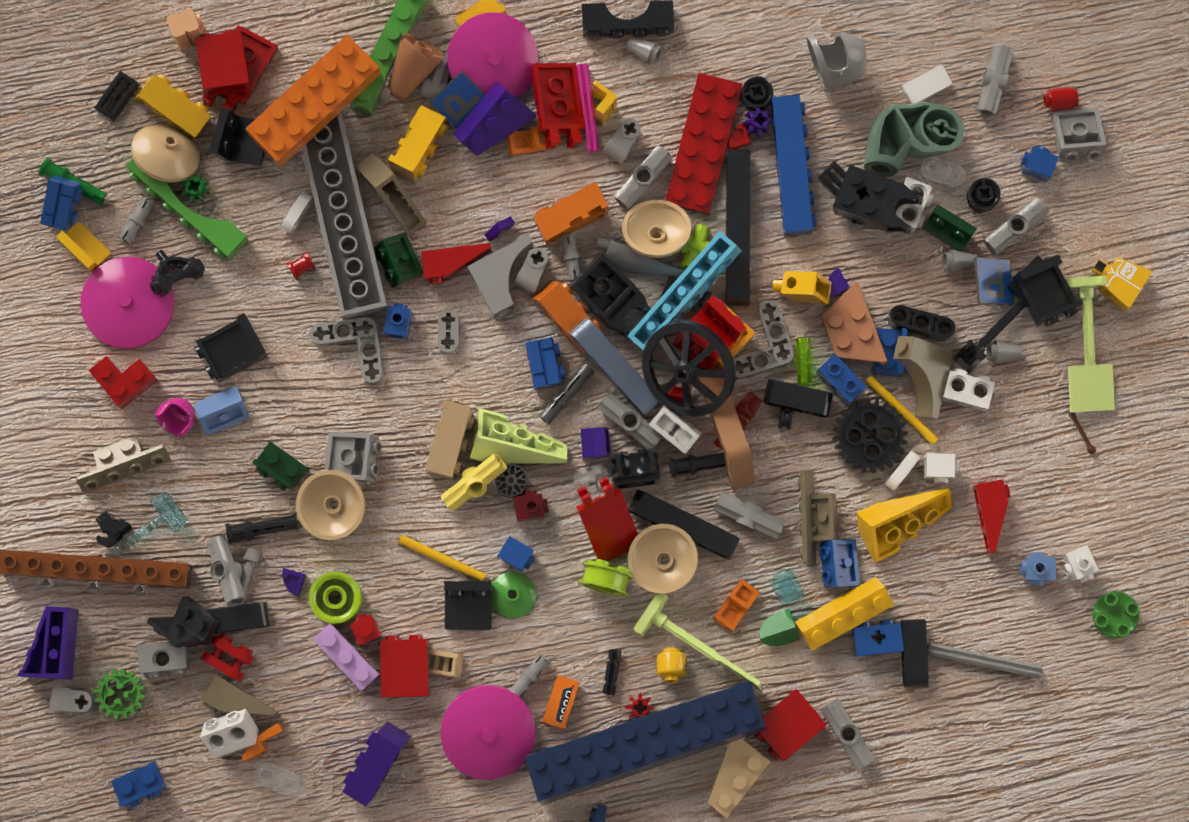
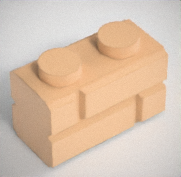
M190 8L180 11L179 15L177 13L170 15L166 19L176 43L182 50L191 47L192 44L196 45L195 37H200V35L207 32L200 14H194Z

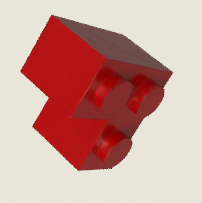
M105 356L88 370L121 409H124L158 381L140 359L121 372L108 356Z

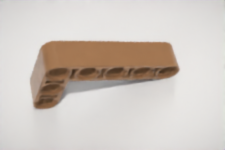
M719 366L713 367V369L721 370ZM697 377L717 396L720 395L724 385V378ZM703 395L706 405L711 403V401ZM729 396L722 406L710 413L724 452L731 488L736 490L755 484L751 451L731 396Z

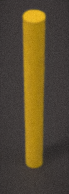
M872 375L865 380L892 408L896 407L895 411L902 414V417L931 445L939 439Z
M401 535L398 541L399 544L475 580L484 581L486 577L485 573L404 535Z

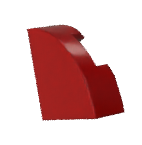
M742 123L737 125L730 134L728 141L729 150L751 145L749 134H747V127L742 125Z

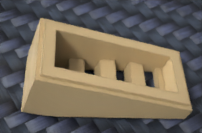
M428 649V673L460 678L464 655ZM432 655H435L434 668L430 669ZM442 656L445 657L443 671L440 670ZM451 658H453L452 670H451V672H449V670H450V665H451Z

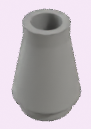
M633 37L630 38L626 48L647 64H656L662 53V47L658 46V43L639 40Z
M950 249L948 252L943 253L942 266L944 270H949V272L975 267L974 258L978 256L977 254Z
M994 340L986 347L987 360L998 363L1021 359L1022 347L1021 345Z

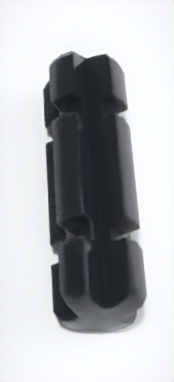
M610 649L608 653L609 662H607L604 679L606 684L603 685V694L613 696L616 691L615 682L617 683L620 665L618 661L621 659V651L617 649Z

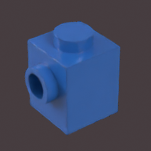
M1033 146L1030 152L1025 151L1020 164L1024 165L1021 173L1048 182L1059 156L1051 154L1050 150L1045 147L1037 146L1036 148Z
M394 303V306H388L383 331L385 337L408 340L412 311L407 309V305Z
M510 536L497 556L500 560L521 572L524 568L529 569L535 560V557L532 556L534 550Z

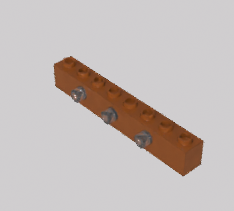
M0 550L1 575L39 578L38 586L53 587L54 579L86 581L85 590L100 591L101 582L133 585L132 593L147 594V586L190 589L192 565L188 563Z

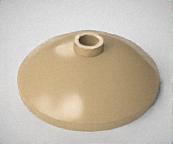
M157 124L144 127L136 133L131 144V154L136 165L145 174L160 181L179 182L186 180L195 173L200 162V154L195 142L186 133L172 126Z
M648 200L635 205L627 212L622 223V235L626 244L636 253L651 258H663L676 254L686 246L691 236V222L687 213L678 205L665 200Z
M324 470L311 475L301 485L297 494L296 512L299 521L310 534L323 540H338L350 535L361 524L365 514V496L360 485L354 478L342 471ZM332 500L338 502L337 508L332 507Z
M657 524L644 529L635 537L628 552V567L631 569L630 573L633 575V579L643 589L655 594H670L684 588L693 578L698 566V551L694 541L684 530L670 524ZM664 558H669L668 565H662L661 562Z

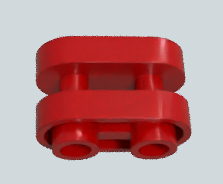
M222 633L219 637L214 635L210 643L216 646L212 654L204 651L200 659L241 683L246 674L242 673L240 669L244 663L249 666L252 665L255 659L251 656L253 651L243 645L237 648L231 644L233 639ZM224 651L236 658L232 666L220 660Z

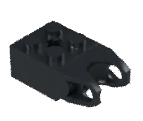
M849 165L833 204V211L838 216L874 229L910 234L911 226L896 215V211L904 204L922 205L923 197L912 192L905 184ZM866 194L868 198L864 197V200H860L859 196Z
M603 253L598 254L569 285L573 295L607 328L619 332L627 340L630 339L628 337L630 331L624 320L626 312L630 308H636L647 314L651 309L643 293ZM604 282L605 286L603 288L605 291H598L597 283Z
M644 448L637 450V453L628 454L627 451H621L610 456L609 467L614 490L617 488L625 489L659 484L660 470L657 450Z

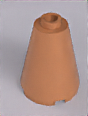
M408 33L403 34L400 40L388 84V89L391 91L390 95L398 100H402V98L407 99L443 59V56H441L442 52L426 40H423V42L416 41L417 36Z

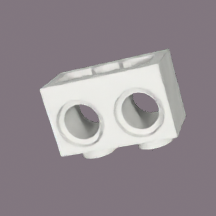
M906 177L903 184L911 191H918L923 197L922 205L904 204L897 209L896 215L909 224L912 229L911 233H914L916 228L921 229L925 219V215H922L924 207L929 208L934 195L930 194L932 186ZM902 213H912L914 220L906 221Z
M950 370L942 401L986 412L990 406L995 382L990 381L989 377L983 375L969 376L965 370ZM952 381H959L963 387L962 391H954L951 386ZM975 387H981L985 391L983 398H979L974 394Z
M665 405L649 424L684 454L701 435L699 430L678 413L669 410Z
M247 709L232 711L218 719L212 718L204 723L200 738L214 759L256 744L259 729Z

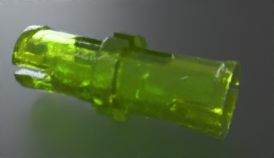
M809 337L796 338L797 358L795 359V364H797V385L812 384L811 364H813V358H811V338Z

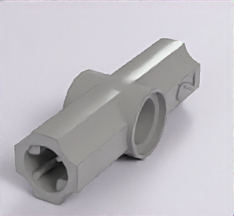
M994 45L989 66L986 68L982 79V91L976 111L983 115L995 116L997 113L1001 94L1004 93L1009 77L1007 72L1014 51L1008 46Z
M657 145L644 162L635 169L633 175L616 193L614 199L622 207L630 210L673 159L670 153ZM641 173H646L650 179L647 182H641L637 179V176Z
M1036 197L983 240L988 250L997 256L1049 213L1047 206ZM1018 222L1022 230H1013L1011 223Z
M610 392L597 406V409L615 422L623 432L628 433L645 448L654 449L663 438L637 412L631 410ZM626 417H634L637 424L632 428L625 426L623 421Z
M721 492L713 509L735 520V523L744 528L759 531L776 540L786 522L763 511L764 509L748 501L743 502L724 492Z
M226 536L212 537L206 541L212 560L210 568L211 577L219 581L227 607L241 605L246 601L240 582L242 575L241 565L233 561Z
M839 699L830 702L820 709L835 732L837 740L843 745L857 770L876 760ZM847 727L851 728L854 733L853 739L850 741H846L842 737V731Z

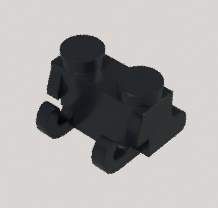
M107 511L96 518L101 532L108 535L107 540L100 535L96 539L100 545L106 548L115 546L132 529L130 523L123 519L117 521Z

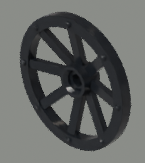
M685 320L668 323L649 338L643 351L642 370L648 388L662 405H665L675 413L691 417L710 414L722 406L733 391L736 372L732 354L722 338L707 326ZM683 331L681 360L666 338V334ZM692 333L700 335L711 343L694 359L689 358ZM658 342L674 365L653 360L654 350ZM716 349L722 360L724 370L699 369L698 364ZM654 369L672 373L674 377L661 387L655 376ZM696 377L725 378L720 395L717 396ZM678 382L682 385L684 404L674 400L667 394ZM690 384L707 397L711 403L703 406H693Z

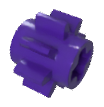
M757 107L753 113L748 111L745 114L748 120H745L742 125L747 127V134L753 133L758 138L761 135V131L765 134L769 132L770 129L767 125L771 124L773 120L768 118V111H760L759 107Z

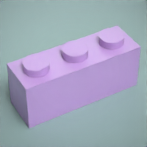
M328 624L313 639L361 691L364 692L380 677V674L333 624Z

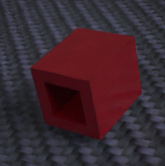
M537 490L525 491L523 496L514 497L517 522L545 519L544 513H549L547 499H542V493L537 494Z

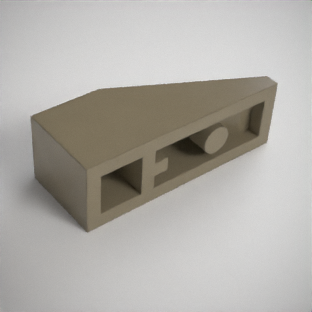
M215 675L201 700L206 702L204 707L214 713L218 710L221 712H232L247 709L249 714L277 716L278 711L219 675Z

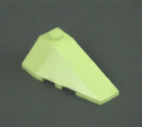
M478 409L470 442L471 459L484 462L492 454L497 453L506 464L567 462L566 444L543 433L534 434L528 431V426L522 423L519 426L507 421L508 417L501 413Z

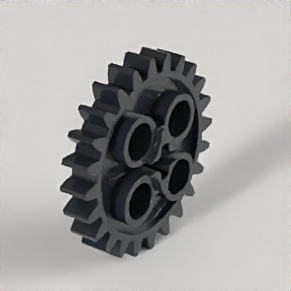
M867 398L865 405H863L860 400H857L856 408L851 404L848 405L849 413L844 410L841 411L844 419H836L840 427L833 428V431L837 432L838 435L834 436L832 440L839 441V444L834 449L842 450L838 456L839 458L847 457L845 465H848L850 462L854 463V471L858 466H861L862 473H865L867 468H870L871 473L874 474L876 467L883 472L885 470L884 464L889 468L893 467L891 459L898 462L900 458L897 453H905V450L900 446L908 444V441L902 439V437L909 433L901 429L906 425V422L899 423L898 420L902 417V414L895 416L893 413L896 407L888 410V402L880 406L879 399H876L874 404H871L870 399ZM866 414L872 415L875 423L873 425L865 424L863 416ZM854 422H858L866 432L856 427ZM884 429L891 431L892 439L889 441L884 440L881 437V431ZM852 431L857 432L860 436V441L857 443L851 442L848 438V433ZM874 432V439L868 441L866 439L867 433ZM876 441L886 446L887 449L883 450ZM874 447L877 450V457H868L866 448Z

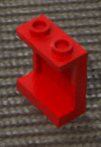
M227 30L223 34L213 35L212 33H205L200 35V37H195L205 97L250 91L241 31Z
M398 635L385 636V640H380L381 698L430 697L428 639H423V635H409L408 640H399Z
M796 688L763 716L767 730L754 734V736L760 742L765 741L770 748L767 751L775 761L780 759L784 762L826 727L827 724Z

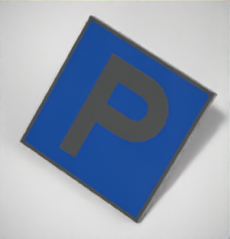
M461 71L429 103L457 129L486 94Z
M975 257L974 265L978 303L1014 305L1013 292L1007 287L1012 282L1010 260Z

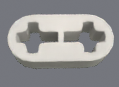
M305 191L299 195L281 225L282 229L291 234L294 233L313 203L314 198L312 195Z
M911 450L885 482V485L894 491L920 459V456Z

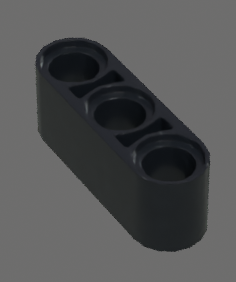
M904 305L894 306L887 316V322L892 328L897 330L907 328L908 333L937 341H946L955 332V324L952 319ZM893 313H902L904 315V321H895L893 318ZM916 319H924L927 327L919 328L915 323ZM938 325H946L949 333L946 335L941 334L938 330Z
M768 380L763 403L828 418L833 394L778 380Z
M267 602L207 610L219 620L214 634L270 626Z
M925 619L901 620L904 651L901 652L904 688L928 687Z

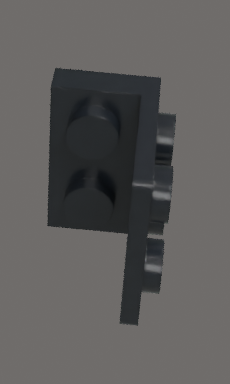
M221 108L209 152L221 160L261 166L265 152L248 135L245 129L255 119L240 117L229 109Z
M444 581L445 629L491 630L492 582Z
M182 596L174 617L148 618L147 623L153 627L154 632L163 635L169 640L168 643L170 645L181 648L182 646L197 647L198 645H209L219 620L189 596Z

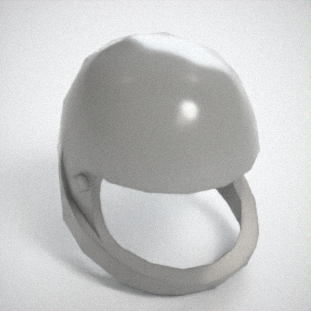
M837 32L834 40L826 44H819L813 33L806 37L810 57L823 89H836L848 86L861 78L867 65V55L863 42L857 36L846 32Z

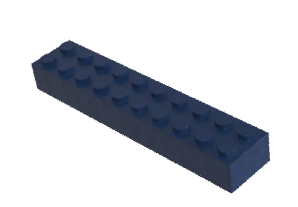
M750 681L524 757L537 800L541 805H545L766 731L767 728L753 686Z

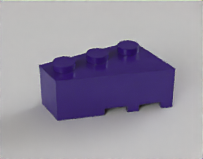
M496 82L453 135L478 156L536 118L537 115L500 83Z

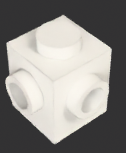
M927 453L924 455V479H934V483L946 484L949 483V480L955 478V474H958L959 461L955 460V454Z
M1088 545L1062 555L1065 565H1063L1067 577L1072 578L1073 581L1080 579L1081 583L1094 578L1093 573L1099 571Z

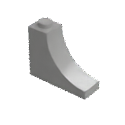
M529 234L467 266L468 272L494 318L499 316L502 319L512 313L511 309L514 308V303L509 292L510 275L521 255L533 247V241Z

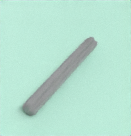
M928 643L927 646L929 656L1034 678H1040L1042 674V666L936 643Z

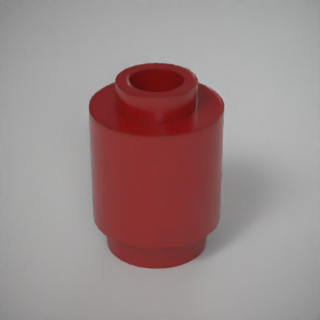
M1071 87L1048 89L1047 94L1043 96L1044 106L1050 112L1072 110L1073 107H1078L1079 104L1078 91L1076 88L1071 89Z

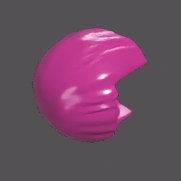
M172 398L159 406L155 413V418L165 431L181 438L192 428L195 421V411L188 400Z

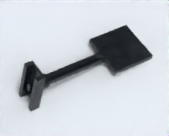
M1037 255L1024 269L1044 260ZM1014 281L1007 287L1019 298V301L979 341L973 343L969 340L952 358L956 362L961 357L970 366L966 370L968 374L987 357L984 352L989 343L1027 307Z

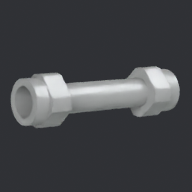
M248 548L245 553L244 559L246 563L240 578L246 600L248 597L246 591L254 565L259 562L261 554L260 551Z

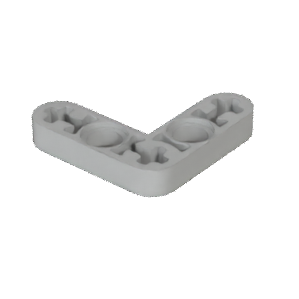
M773 300L762 302L758 310L769 347L734 358L735 366L736 362H739L740 365L748 364L747 359L750 358L753 371H750V366L744 368L742 374L735 371L736 379H743L785 366L793 359L794 351L780 308ZM766 305L775 309L772 317L773 320L778 318L779 322H772L766 325V322H770L769 315L763 313ZM772 327L781 328L783 334L779 339H774L770 336L769 331ZM783 340L786 341V343L782 344L784 352H789L786 360H783L782 357H777L780 352L779 345L774 347L773 344H778ZM756 356H765L768 360L765 367H758L754 361Z
M362 317L319 323L311 328L310 338L314 344L319 346L357 341L363 379L366 383L373 385L382 380L383 368L378 330L373 319ZM366 322L369 326H373V329H370L368 334H365L363 330L357 331L358 336H354L352 324L356 323V328L364 327ZM342 325L350 328L349 335L344 338L337 335V329ZM329 327H333L335 339H331V335H324L323 340L314 337V334L318 333V329H322L324 333L330 332ZM366 345H373L376 348L375 355L366 357L363 354L364 347ZM378 359V363H373L375 371H379V374L375 375V379H371L370 376H366V373L370 372L369 363L364 365V361L372 362Z

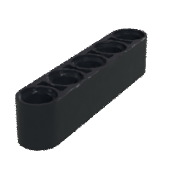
M639 489L636 490L628 507L630 513L654 525L670 524L681 528L692 538L696 545L728 560L731 559L740 540L734 534Z

